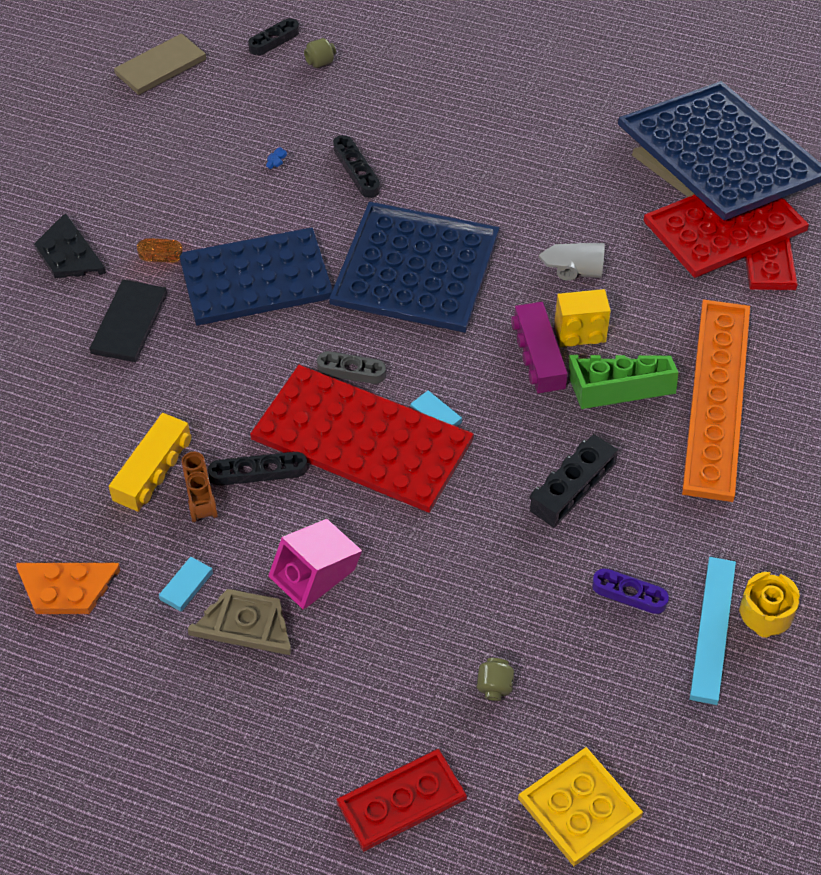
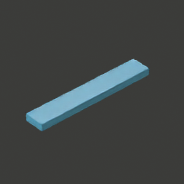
M709 557L689 700L717 705L719 701L735 561Z

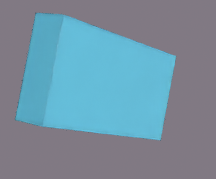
M430 391L425 392L410 404L413 410L456 427L462 423V417Z
M190 557L159 594V599L182 612L213 574L212 568Z

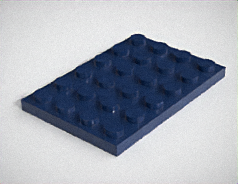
M313 227L179 253L196 326L329 300L333 291Z

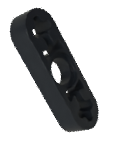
M292 18L284 19L254 35L248 40L249 52L256 56L263 55L298 36V21Z

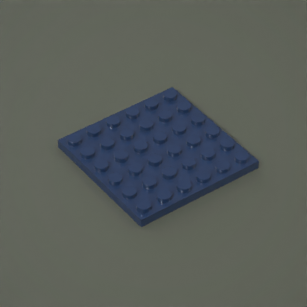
M368 202L330 295V305L466 333L500 227Z

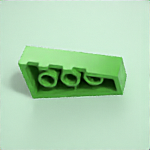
M569 355L568 376L581 409L676 394L679 372L671 356L639 355L637 359H630L625 357V355H616L615 359H601V355H590V359H578V355Z

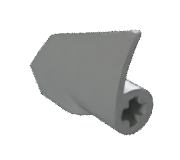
M555 244L542 252L539 258L547 267L557 268V276L562 280H573L578 274H581V277L602 279L605 244Z

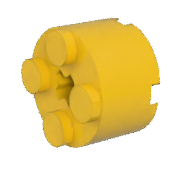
M771 572L758 573L748 581L739 613L744 623L761 637H769L785 632L793 623L800 597L799 590L791 579L782 574L776 576L770 575Z

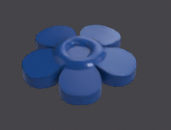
M279 147L274 153H271L267 158V168L271 169L274 166H280L283 163L281 159L286 157L287 151Z

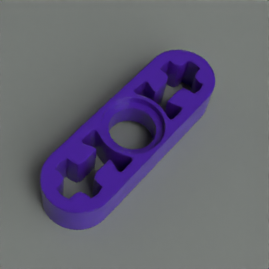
M600 569L593 576V590L601 596L652 614H660L667 608L668 593L659 586L610 569ZM604 579L609 581L606 586L601 584ZM617 583H619L618 591L615 590ZM630 586L635 588L638 593L634 596H628L623 592V589ZM642 592H645V593H646V594L644 595V600L641 599ZM654 597L660 598L657 603L652 602Z

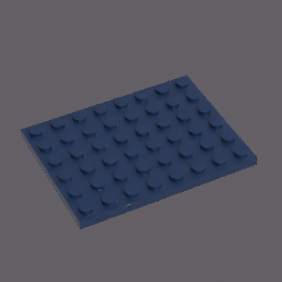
M722 81L618 118V125L723 220L821 183V163Z

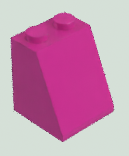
M325 519L281 538L268 577L302 609H305L355 570L362 550L328 519Z

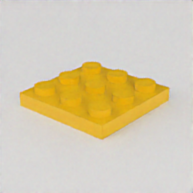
M587 747L518 795V800L573 866H576L632 825L643 814V811Z

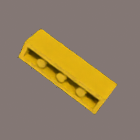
M165 413L159 416L110 483L109 490L112 501L137 512L140 511L144 504L150 501L154 489L157 485L162 484L169 468L176 464L181 451L187 448L191 442V434L187 422Z

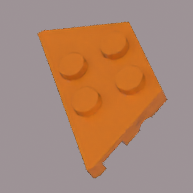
M119 563L16 564L36 614H90L96 606L97 600L108 589L107 584L114 574L118 575L120 572Z

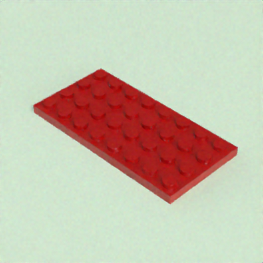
M302 365L297 366L250 433L251 440L283 453L300 452L306 456L307 463L428 513L431 512L474 440V433Z

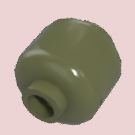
M325 38L307 43L306 49H304L306 62L314 68L331 64L334 60V55H336L334 44L329 43Z
M488 658L486 662L479 666L476 688L485 694V699L501 701L502 696H508L512 692L514 669L507 660Z

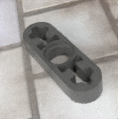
M330 351L323 352L317 357L318 371L327 376L371 384L381 383L386 378V366L377 359ZM350 364H354L358 367L354 371H348L345 369V367Z

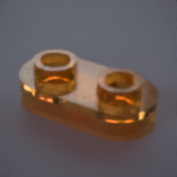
M146 238L137 244L138 256L144 261L173 263L180 260L179 256L183 252L182 244L177 240Z

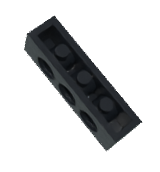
M595 434L587 441L583 440L577 447L576 452L572 456L568 455L562 462L561 467L556 472L552 471L541 487H536L530 495V512L555 528L616 465L618 449Z

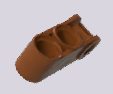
M196 451L189 452L182 458V467L189 497L188 504L192 523L196 522L197 519L210 516L218 518L204 456Z

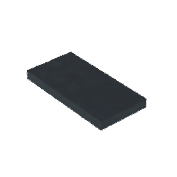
M122 279L89 348L90 353L136 363L167 295L166 287Z

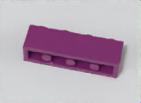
M543 302L515 306V314L511 316V324L513 330H517L518 347L523 348L524 365L529 366L530 384L535 385L537 394L566 389L567 371Z

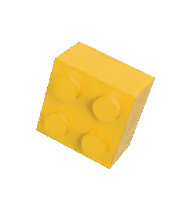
M605 289L557 294L554 327L559 347L606 342L611 310Z

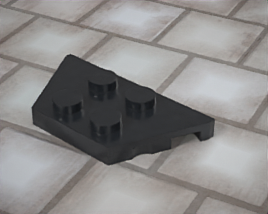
M67 214L62 215L34 243L36 252L54 278L85 276L84 272L98 271L99 275L106 273L104 265Z

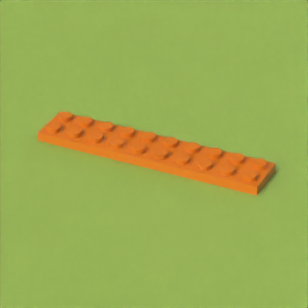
M704 299L702 301L682 495L727 502L734 501L750 306Z

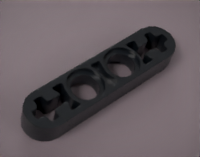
M347 135L337 136L333 141L334 153L359 192L366 198L378 196L380 193L379 179L354 141ZM350 157L357 158L355 161H348L347 159ZM364 171L366 174L357 175L356 172Z
M300 452L221 459L213 461L208 466L210 481L220 486L297 478L306 473L307 459ZM298 462V467H293V463ZM270 463L278 466L274 471L264 469L265 465ZM282 463H285V469H282ZM243 466L252 468L251 472L247 474H242L238 470ZM219 470L223 471L222 475H217Z

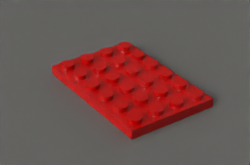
M696 195L644 215V223L694 278L782 242L787 238L806 232L809 226L784 198L727 220L720 218Z

